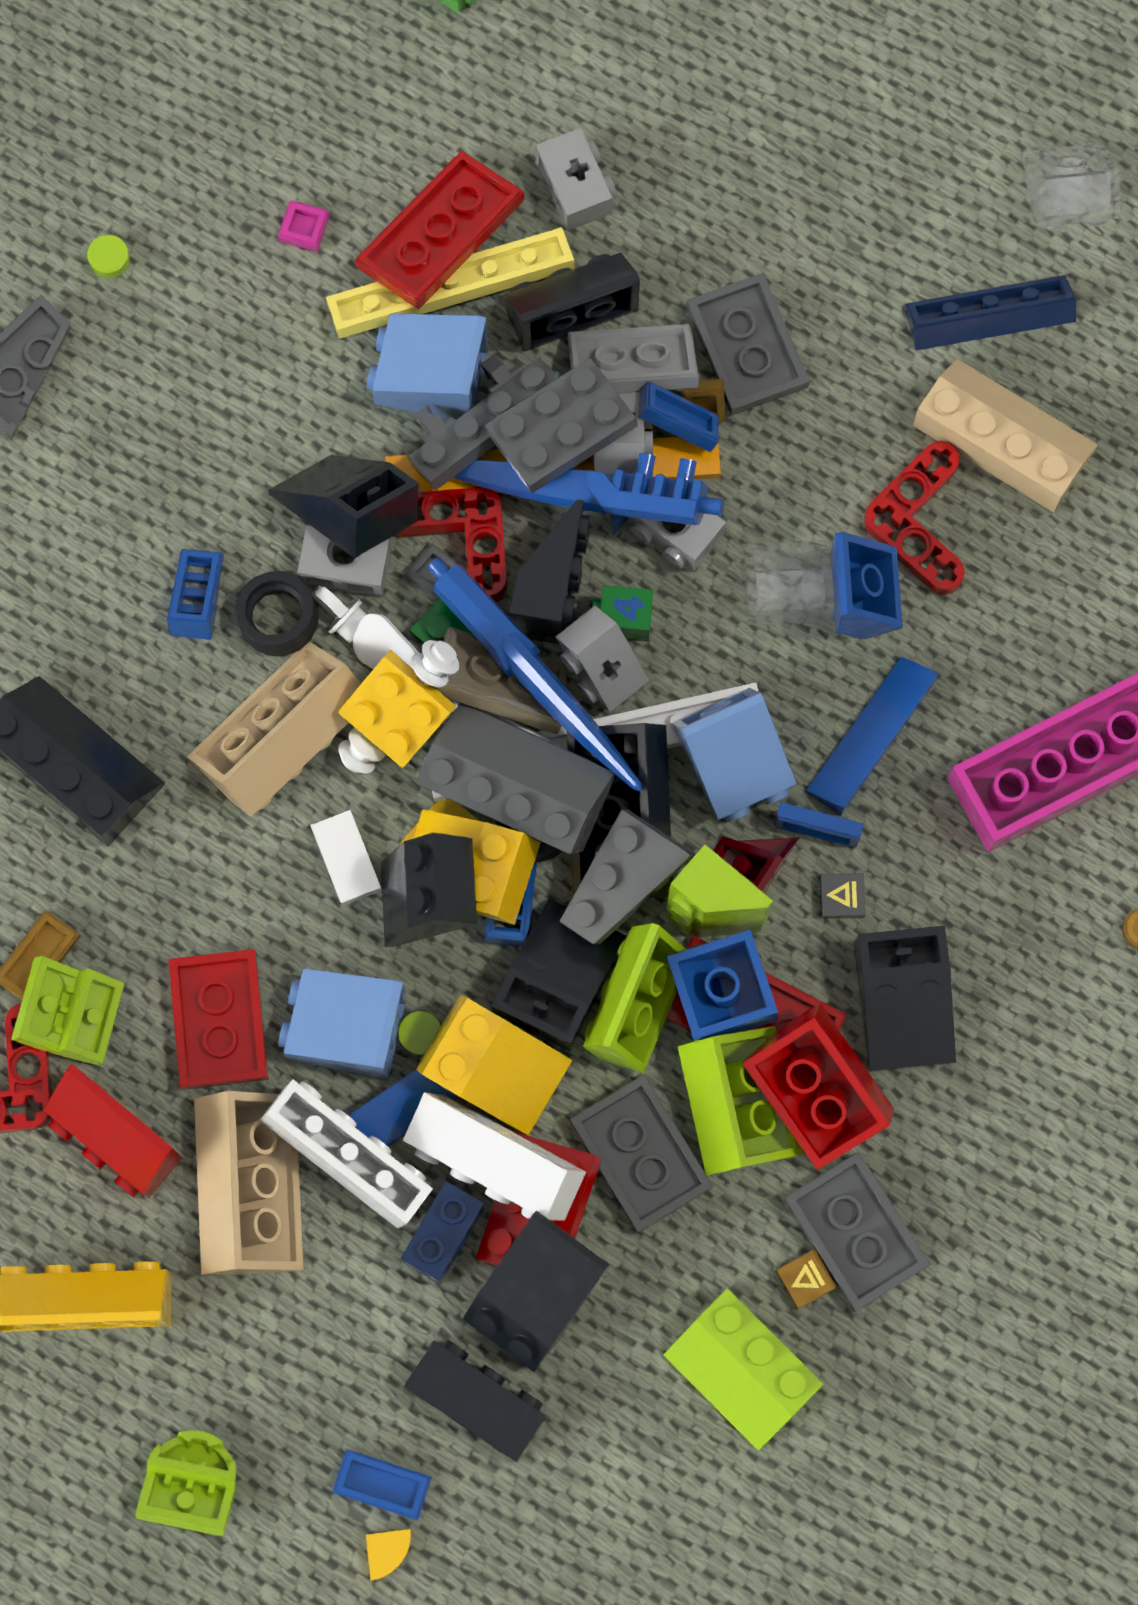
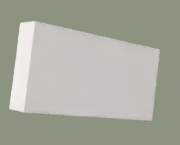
M351 810L310 825L342 906L382 891Z

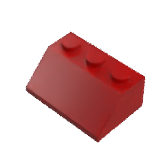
M821 1003L785 1024L742 1062L817 1170L891 1124L894 1107Z
M71 1064L66 1069L44 1109L53 1118L48 1126L67 1142L73 1136L82 1142L86 1147L81 1154L100 1170L107 1163L119 1174L114 1182L133 1198L140 1191L149 1199L183 1159L172 1146L74 1064Z

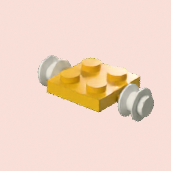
M426 641L422 645V653H417L412 657V667L390 649L337 712L355 727L349 733V740L342 741L338 747L341 761L347 769L355 773L369 774L375 769V761H381L385 755L389 756L401 768H404L454 710L456 705L435 688L444 687L449 680L448 674H455L459 670L457 654L449 644L443 641Z

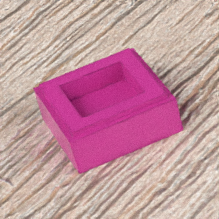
M290 200L278 234V240L318 252L330 212Z

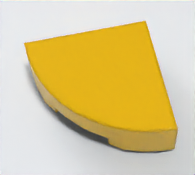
M411 1529L366 1535L371 1581L389 1575L402 1563L410 1547Z

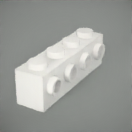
M292 1079L259 1121L397 1229L406 1225L433 1190L432 1187L424 1182L426 1177L408 1163L402 1165L390 1155L392 1151L382 1141L373 1136L368 1138L355 1128L356 1122L346 1113L339 1109L333 1111L320 1101L322 1096L313 1087L302 1081L299 1084Z
M423 1094L403 1139L404 1142L417 1148L415 1152L417 1157L432 1164L439 1165L442 1162L452 1168L450 1175L468 1184H474L475 1181L487 1187L485 1194L496 1201L504 1204H509L512 1201L523 1207L521 1214L528 1219L537 1210L549 1220H565L586 1174L582 1169L442 1094Z

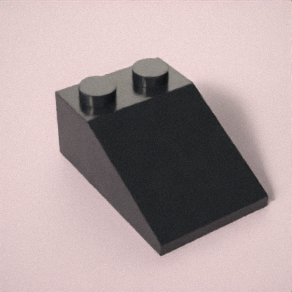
M439 833L426 834L404 841L381 862L385 947H395L477 925L473 838Z
M536 1210L481 1288L462 1319L474 1327L480 1334L486 1336L510 1354L516 1361L522 1363L532 1372H535L560 1340L609 1264Z

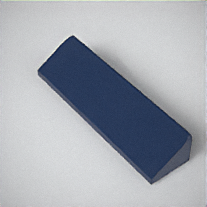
M1066 275L911 302L905 304L914 347L918 351L1073 323L1076 321L1077 299Z

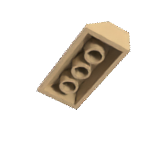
M956 359L940 375L917 409L913 422L915 428L937 441H945L952 444L957 449L959 455L1052 512H1055L1098 446V444L959 359Z
M309 641L301 650L296 651L204 739L187 758L229 800L252 817L258 810L265 808L271 802L273 796L288 781L296 778L301 773L303 766L319 751L327 748L333 741L334 736L349 723L337 712L361 683L346 664Z
M224 1091L194 1098L201 1275H246L304 1270L298 1150L259 1121L279 1094Z

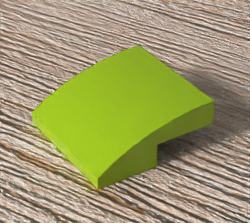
M45 956L35 957L11 1040L63 1057L102 1065L125 983L89 968L78 970Z

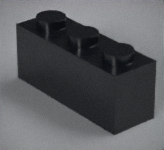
M447 1339L443 1346L433 1341L404 1387L517 1463L546 1419V1415L540 1412L543 1403L522 1389L516 1396L504 1388L502 1385L506 1378L484 1364L479 1371L465 1362L469 1353Z

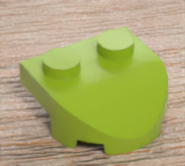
M187 1430L179 1432L176 1438L167 1441L162 1446L158 1444L151 1452L147 1461V1473L136 1508V1519L224 1537L236 1493V1463L224 1447L222 1440L207 1432Z

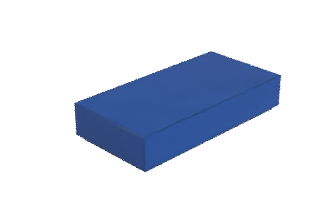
M646 382L640 390L639 418L711 452L718 444L719 416L652 382Z
M780 802L774 825L782 830L854 848L858 845L864 823Z
M346 1449L333 1493L418 1520L432 1477Z

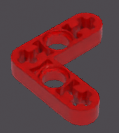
M936 441L928 445L869 504L864 516L865 529L875 540L897 547L898 560L930 590L937 594L947 595L952 594L960 587L964 579V566L959 558L913 518L954 476L959 466L960 457L957 449L948 442ZM934 454L938 458L943 454L948 456L946 464L948 469L939 466L932 473L929 480L924 473L932 465L934 459L932 455ZM906 481L919 483L923 489L922 497L917 500L906 499L900 492L901 484ZM876 511L880 514L889 511L892 514L890 523L897 530L900 529L901 524L907 526L899 533L896 541L890 539L894 534V530L888 524L883 523L880 526L875 524ZM909 537H917L923 541L926 550L920 556H909L903 550V541ZM933 551L938 554L934 559V563L940 569L944 570L949 566L954 570L951 576L954 580L953 582L948 579L939 582L936 579L938 570L931 563L928 564L927 569L921 567V565L928 561Z
M484 487L419 492L418 506H422L424 520L418 521L417 517L416 523L394 536L407 537L465 532L468 573L484 589L483 567H491L494 583L491 590L485 591L496 603L500 602L507 594L508 584L503 516L499 495L494 490ZM459 503H464L466 517H460ZM479 503H487V514H479ZM438 504H446L453 509L450 517L444 520H436L429 513ZM486 537L496 541L497 547L491 553L481 554L474 549V544L481 538Z
M21 1003L13 1006L5 1018L9 1091H0V1133L36 1130L45 1126L51 1118L44 1111L52 1096L49 1052L27 1045L15 1049L17 1041L11 1040ZM26 1055L37 1056L41 1063L38 1074L31 1078H23L17 1071L19 1060ZM29 1098H34L38 1105H43V1111L35 1114V1120L29 1121L26 1114L19 1113L12 1114L13 1124H7L9 1111L5 1100L12 1099L11 1106L13 1108L26 1107Z

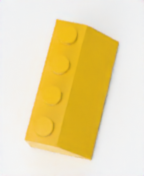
M160 1262L133 1263V1270L116 1271V1264L96 1263L89 1264V1272H72L71 1265L45 1266V1273L27 1274V1267L25 1266L0 1267V1332L172 1326L171 1272L167 1269H160Z

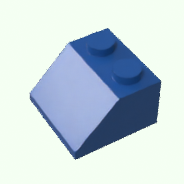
M846 532L836 533L831 549V578L834 592L836 633L858 639H868L902 629L897 547Z
M751 930L667 956L694 1041L743 1032L778 1021V1010Z

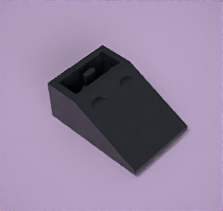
M330 455L269 489V495L352 557L356 558L417 522L419 483L390 462Z
M577 499L517 573L510 618L530 640L559 644L556 636L574 621L575 596L570 595V593H579L583 570L581 568L583 556L578 555V553L586 554L590 533V516L583 515V500Z
M548 899L512 963L491 1008L492 1013L509 1023L570 1052L618 955L619 947L627 935L615 930L601 944H592L560 922L567 907Z
M945 926L858 934L853 945L869 1072L956 1063L951 970Z

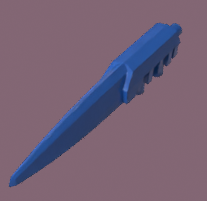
M639 453L635 474L615 469L614 478L611 480L604 472L570 469L532 494L509 462L475 460L453 477L480 487L543 503L570 508L579 499L583 500V510L681 524L699 525L704 514L722 516L724 511V499L707 497L708 486L703 481L694 480L697 461L681 458L676 479H669L664 475H656L654 477L652 475L656 456L646 453Z
M440 557L435 558L428 565V570L437 579L434 583L433 591L487 649L497 666L508 678L514 675L551 716L602 764L631 788L642 792L641 782L612 742L571 692L538 657L537 654L540 650L462 565L456 564L449 568Z

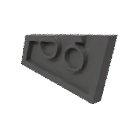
M42 295L0 333V430L10 440L13 439L71 329V323Z
M621 810L560 922L592 944H601L637 911V907L652 893L659 891L669 882V878L683 865H687L696 854L630 810Z

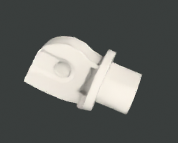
M318 585L311 592L314 600L335 618L328 632L332 635L337 631L350 644L353 641L361 619L367 615L359 607L362 602L357 600L346 607L331 591L324 586Z

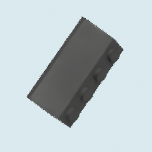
M460 703L433 741L416 783L568 854H575L584 851L615 774L608 768L475 707Z

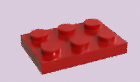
M251 949L168 959L180 1088L186 1090L269 1080L256 950Z
M518 1133L517 1135L586 1172L565 1220H550L573 1238H576L602 1159L594 1154ZM495 1200L476 1259L494 1266L499 1264L529 1221L528 1218L521 1214L523 1207L512 1201L509 1204H504Z

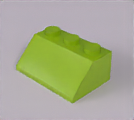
M704 845L670 884L666 910L671 913L668 917L669 921L686 935L690 931H693L699 937L734 935L751 930L752 933H760L766 925L773 900L707 845Z
M650 923L631 927L627 939L619 947L618 961L611 978L603 986L601 1003L595 1017L587 1025L585 1042L583 1044V1047L598 1059L643 1074L677 993V987L667 956L687 950L660 925Z
M775 1026L713 1036L678 1046L706 1176L804 1155L801 1146L742 1064L743 1060L776 1033Z
M728 1288L663 1354L758 1451L824 1385Z

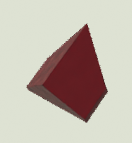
M722 836L713 851L765 894L800 837L734 840Z

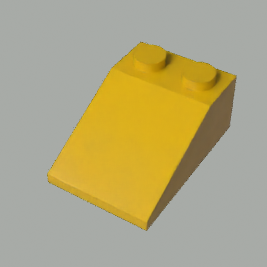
M422 809L413 838L430 833L473 838L477 915L515 925L540 842L519 831L482 821Z
M460 994L416 1070L459 1097L524 1134L529 1135L572 1060Z

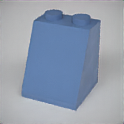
M390 314L387 328L380 327L377 335L376 351L381 352L378 366L371 365L368 373L367 390H372L374 404L415 413L428 404L432 413H437L440 418L449 419L453 417L457 420L475 406L483 373L480 364L486 360L488 351L487 317L471 315Z
M747 688L672 723L713 816L718 820L724 817L727 822L737 820L750 813L748 806L763 799L766 804L776 802L789 795L787 788L796 785L795 778L761 692Z
M303 969L301 979H293L288 1004L294 1005L291 1022L284 1021L282 1024L278 1046L284 1047L283 1054L287 1060L389 1081L399 1036L398 1030L402 1022L407 1000L404 983L388 979Z

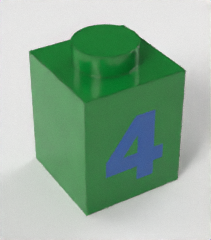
M603 585L602 598H593L592 607H598L613 619L620 627L626 640L649 642L654 590Z

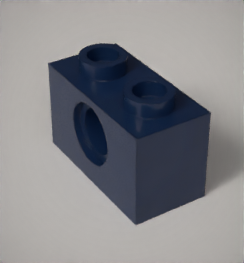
M445 1181L401 1257L402 1262L441 1285L485 1210L484 1203Z

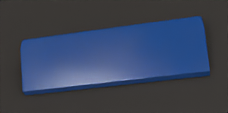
M901 657L806 792L841 816L930 691L939 674Z
M415 1069L348 1116L356 1122L355 1128L366 1137L373 1136L389 1146L406 1134L424 1093L442 1094L453 1100H457L459 1096L425 1077Z

